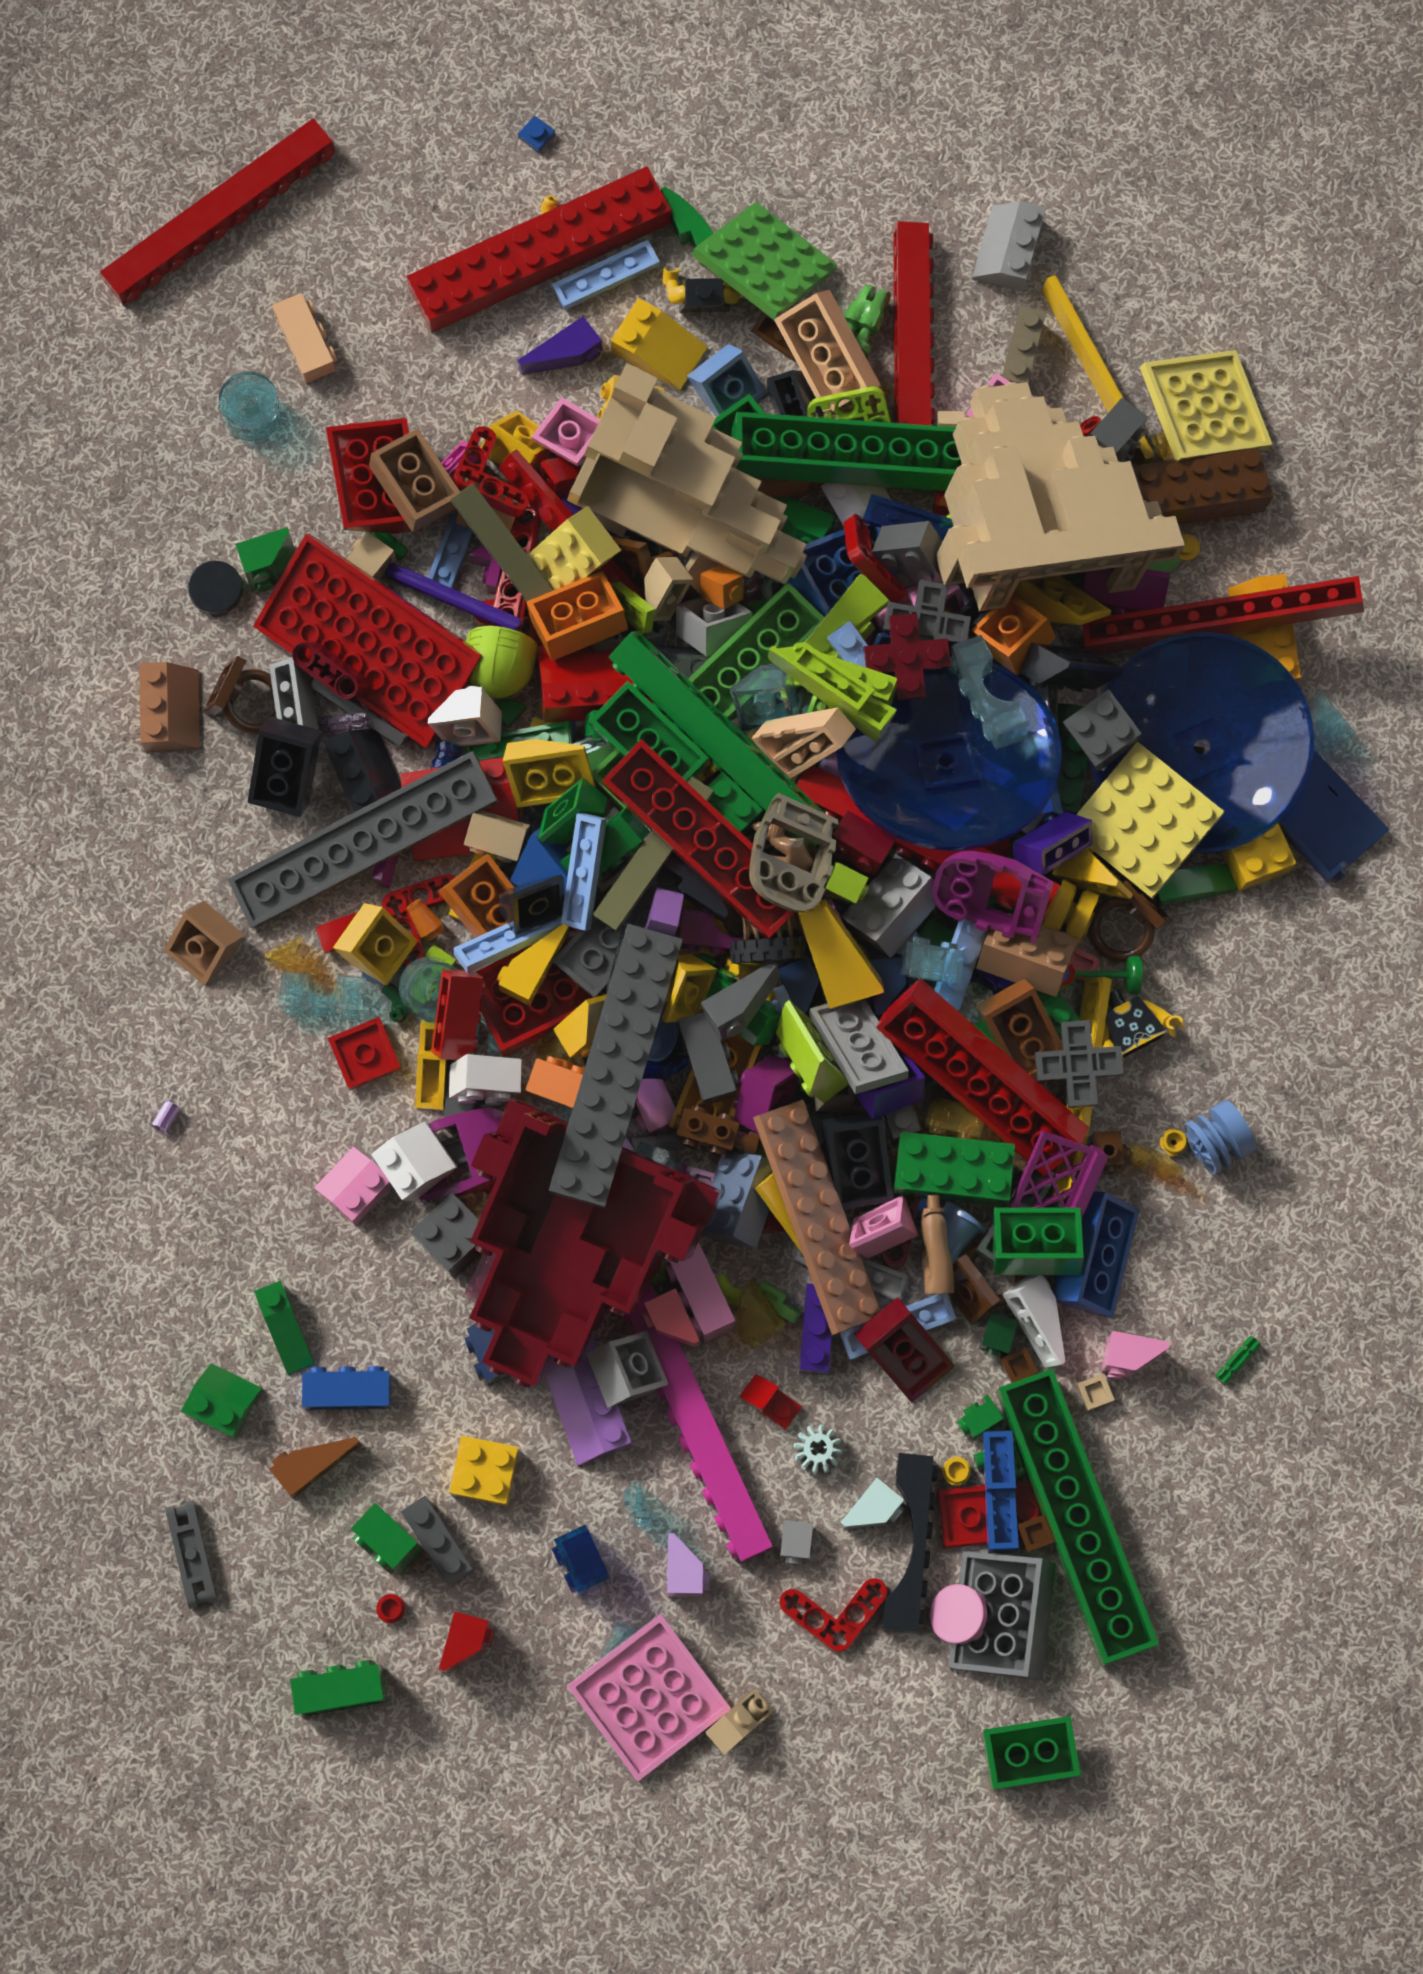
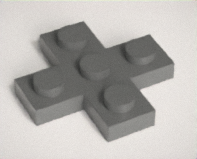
M920 580L915 606L888 602L883 631L890 632L889 616L917 613L920 641L948 638V643L965 646L967 644L971 617L943 612L948 585L944 586L941 583Z
M1090 1020L1061 1022L1063 1050L1035 1053L1037 1082L1066 1080L1068 1108L1097 1106L1096 1078L1123 1076L1124 1074L1121 1046L1093 1048Z

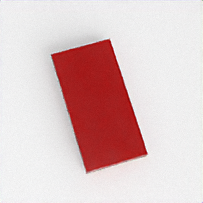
M1030 1481L1016 1482L1017 1524L1042 1516ZM985 1485L937 1490L943 1549L987 1544ZM1018 1531V1541H1022Z

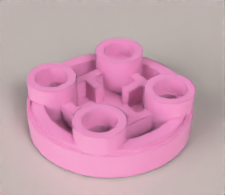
M961 1584L950 1585L942 1589L935 1596L930 1607V1623L934 1632L944 1641L953 1644H965L978 1640L982 1636L987 1620L985 1597L975 1589Z

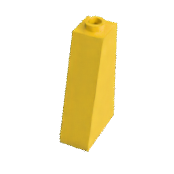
M826 899L820 900L814 908L799 913L829 1009L884 993L881 977Z

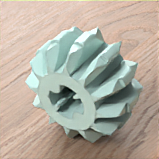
M821 1424L816 1434L812 1426L807 1427L809 1437L801 1432L798 1434V1438L805 1444L794 1443V1449L803 1451L795 1455V1460L799 1461L806 1458L801 1468L806 1470L810 1463L813 1464L812 1474H817L818 1465L822 1466L824 1473H828L827 1461L835 1467L838 1465L837 1459L831 1455L841 1456L843 1453L841 1449L833 1448L841 1444V1439L830 1440L835 1431L830 1429L824 1435V1425ZM822 1443L824 1445L823 1451H826L824 1455L818 1453L816 1456L811 1453L813 1448H810L812 1444L817 1446Z

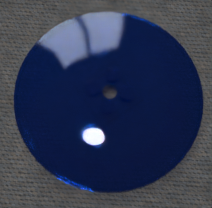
M1212 632L1181 634L1163 639L1142 649L1121 666L1124 668L1122 675L1107 683L1102 693L1109 689L1143 736V740L1139 743L1225 812L1191 854L1224 852L1258 839L1274 828L1287 815L1300 797L1308 780L1314 754V731L1310 710L1303 692L1290 672L1276 658L1262 648L1241 638ZM1199 740H1206L1210 744V749L1205 754H1198L1194 750L1195 743ZM1131 749L1099 772L1090 762L1093 777L1098 788Z
M949 653L950 668L923 670L925 698L897 701L895 694L891 707L897 711L880 740L876 743L856 728L845 744L836 750V761L842 783L856 807L876 826L888 834L916 846L944 851L977 849L1003 841L1025 828L1039 815L1051 798L1057 784L1061 766V742L1055 720L1040 695L1022 678L992 661L967 654ZM894 673L887 674L894 677ZM948 758L953 761L954 765L944 767L939 761Z

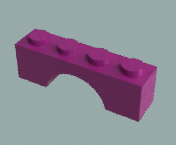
M681 910L675 937L683 939L681 944L682 950L699 952V947L710 948L709 953L726 955V950H730V942L745 941L744 937L734 938L722 933L714 924L712 916L707 912ZM787 930L783 932V938L789 937ZM776 932L771 936V938H778ZM750 933L749 940H756L753 933ZM761 934L760 939H766V938Z

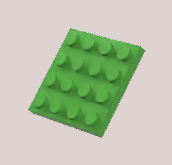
M757 202L753 203L696 246L691 255L773 320L831 276L838 266Z

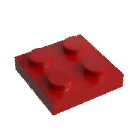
M380 1016L327 1038L349 1091L401 1070Z

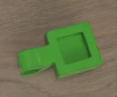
M765 1279L761 1282L748 1305L772 1320L779 1314L792 1323H795L803 1312L798 1306L785 1302L789 1295L788 1293Z

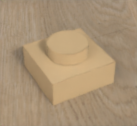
M1104 1373L1076 1384L1087 1412L1115 1400Z

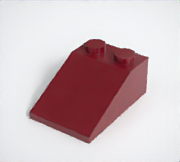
M847 810L832 834V839L836 840L835 852L832 855L874 879L880 872L896 838Z
M898 1297L854 1333L859 1342L911 1403L955 1367L953 1362Z

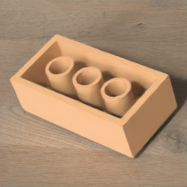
M830 290L812 295L774 319L816 398L870 386H881ZM845 399L838 406L841 410L853 402ZM834 402L830 403L832 413H835Z

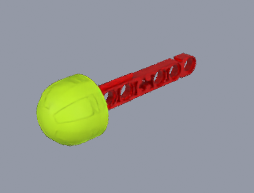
M529 504L523 515L515 517L510 533L517 542L522 538L529 539L527 546L522 548L527 555L536 547L541 518ZM526 514L533 515V520L530 523H520L521 518ZM502 570L501 578L498 580L493 607L505 612L512 611L514 616L521 618L523 622L527 603L519 592L514 597L506 596L507 590L515 586ZM491 623L489 626H481L469 631L466 642L482 655L469 681L471 685L482 687L489 697L504 698L520 692L528 684L534 671L538 650L536 642L529 636L521 633V631L499 627Z

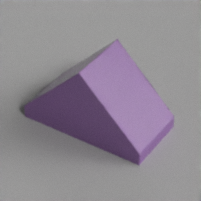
M656 887L645 929L674 937L679 923L684 894Z

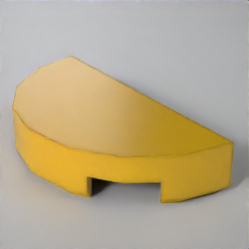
M727 957L725 968L734 975L744 976L753 973L766 964L761 962L731 964V957Z

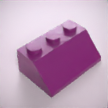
M1115 568L1086 571L1084 574L1082 591L1110 609L1111 615L1164 607L1171 573L1147 569L1135 590L1109 593L1106 582Z

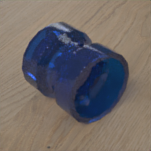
M447 741L436 742L434 750L436 757L432 760L430 769L442 767L460 758L463 748Z

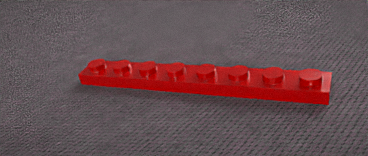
M517 449L511 452L498 467L500 472L514 487L526 493L529 498V505L552 532L574 515ZM610 559L595 572L603 570L610 585L620 581L645 600V596L613 559Z

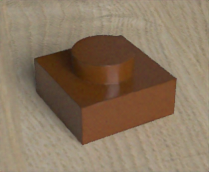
M1026 1346L999 1360L1010 1383L1038 1374V1370Z
M1045 1515L1017 1524L1026 1553L1055 1543Z

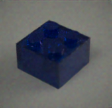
M586 1524L554 1539L556 1546L551 1549L559 1566L566 1565L569 1573L565 1574L564 1577L572 1593L577 1591L579 1596L582 1597L612 1582Z

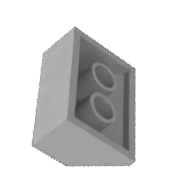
M1023 201L992 206L972 279L1024 292L1044 221L1046 207Z

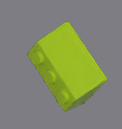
M788 1000L784 1004L776 1034L781 1041L778 1046L787 1058L792 1059L793 1062L790 1064V1067L799 1078H803L804 1083L801 1085L805 1092L811 1098L816 1096L825 1103L849 1085L812 1020Z

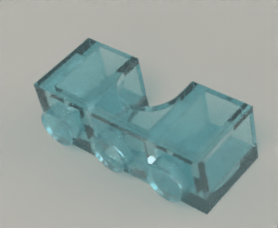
M281 972L278 1005L281 1011H285V1014L288 1016L298 1017L302 1016V1012L313 1013V1016L317 1018H329L330 1014H339L343 1019L356 1020L358 1016H365L368 982L366 977L337 976V985L333 993L321 997L312 993V978L310 974Z

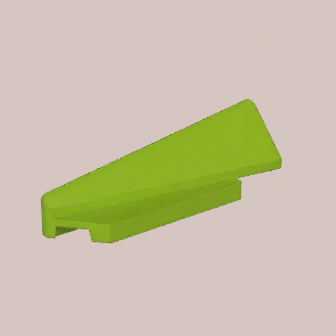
M860 574L805 642L821 653L841 659L826 638L850 621L863 640H865L875 630L870 620L884 610L890 601L866 576ZM783 670L776 677L777 683L785 693H790L793 688L802 686Z
M806 642L795 643L793 647L776 648V646H772L769 649L768 659L830 708H839L853 726L876 743L880 740L897 710L872 698L875 689Z

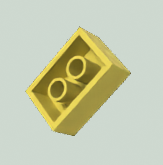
M586 506L568 518L527 556L552 589L556 590L594 574L619 553L621 549L591 509Z

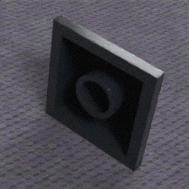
M562 874L525 883L499 894L500 913L514 935L562 916L565 898L564 877Z

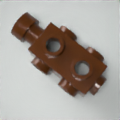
M692 1106L691 1109L684 1107L683 1114H677L673 1131H677V1139L682 1140L681 1145L690 1149H697L698 1145L708 1147L710 1154L719 1157H725L726 1153L732 1154L733 1148L744 1150L745 1154H756L760 1140L759 1134L751 1131L749 1134L740 1132V1123L735 1122L736 1118L733 1116L719 1114L717 1117L707 1114L708 1110L698 1106ZM693 1120L698 1121L700 1126L697 1129H691L689 1123ZM723 1128L728 1133L726 1136L720 1137L716 1133L717 1130Z

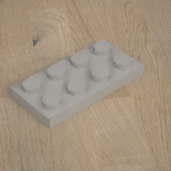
M865 998L829 1009L828 1003L810 1008V1019L855 1094L908 1079L909 1071L891 1041L876 1028L879 1021Z

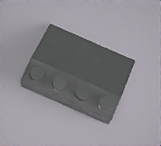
M963 1551L959 1584L971 1587L985 1597L987 1620L982 1636L978 1640L965 1644L951 1643L948 1668L1042 1681L1056 1563L1041 1558Z

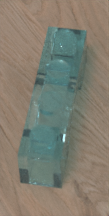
M982 635L951 645V666L949 670L958 677L960 690L964 696H968L974 717L980 719L985 738L988 741L991 740L995 749H999L1026 739L1029 722L1017 701L998 699L989 693L984 686L983 679L991 672L993 655Z

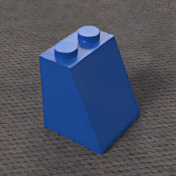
M539 828L530 836L510 882L520 886L525 883L562 874L564 877L565 894L568 871L560 861L566 855V849L571 841L567 845L542 843L538 840Z

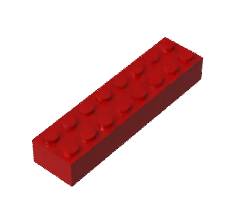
M642 739L601 781V784L766 939L770 938L794 913L767 901L755 891L749 878L753 844Z
M921 978L884 1011L876 1028L1008 1144H1015V1151L1027 1162L1030 1159L1041 1130L1081 1144L1083 1143L1089 1127ZM1046 1140L1042 1150L1045 1158L1060 1151L1057 1143ZM1063 1157L1048 1163L1050 1171L1064 1161ZM1044 1166L1036 1169L1044 1177L1047 1175Z

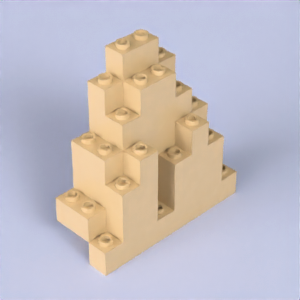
M626 363L607 407L584 454L587 458L569 493L567 501L581 508L588 506L596 514L603 527L618 536L623 537L626 530H629L685 558L689 551L692 550L748 578H751L756 570L783 584H786L790 577L795 579L807 556L802 553L806 544L781 532L788 517L783 514L787 505L758 491L761 481L736 469L742 457V453L738 452L742 442L713 428L712 425L716 419L715 417L654 388L657 377Z
M1010 382L994 387L985 385L976 389L970 401L974 417H966L959 420L953 433L962 465L957 467L944 494L954 526L948 530L936 554L944 586L965 583L967 588L972 587L979 611L1006 608L1021 580L1115 568L1106 582L1109 593L1135 590L1151 562L1177 559L1185 544L1176 517L1162 516L1158 501L1147 502L1143 500L1131 461L1119 462L1114 447L1103 448L1098 446L1096 436H1083L1079 421L1068 423L1062 407H1047L1044 396L1033 397L1028 382Z

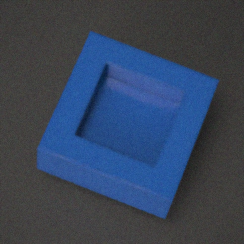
M535 115L518 133V138L537 153L555 136V130Z

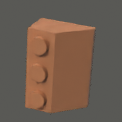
M168 662L140 663V738L145 752L200 749L199 670Z

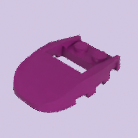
M962 851L951 855L940 865L935 876L932 894L939 909L958 921L966 919L976 924L975 929L984 932L987 929L1000 931L1002 936L1014 938L1015 933L1031 937L1030 942L1036 943L1041 932L1042 922L1054 882L1017 860L983 852ZM1004 870L1017 876L1016 880L1022 882L1014 916L987 907L996 871L1002 873Z
M493 1107L481 1108L439 1118L429 1123L433 1132L454 1125L457 1126L472 1178L448 1186L445 1177L419 1197L421 1202L430 1203L429 1200L446 1199L451 1193L457 1198L458 1196L471 1193L477 1194L485 1191V1188L495 1183L497 1178L489 1180L476 1174L478 1169L471 1167L483 1135L496 1132L505 1110Z

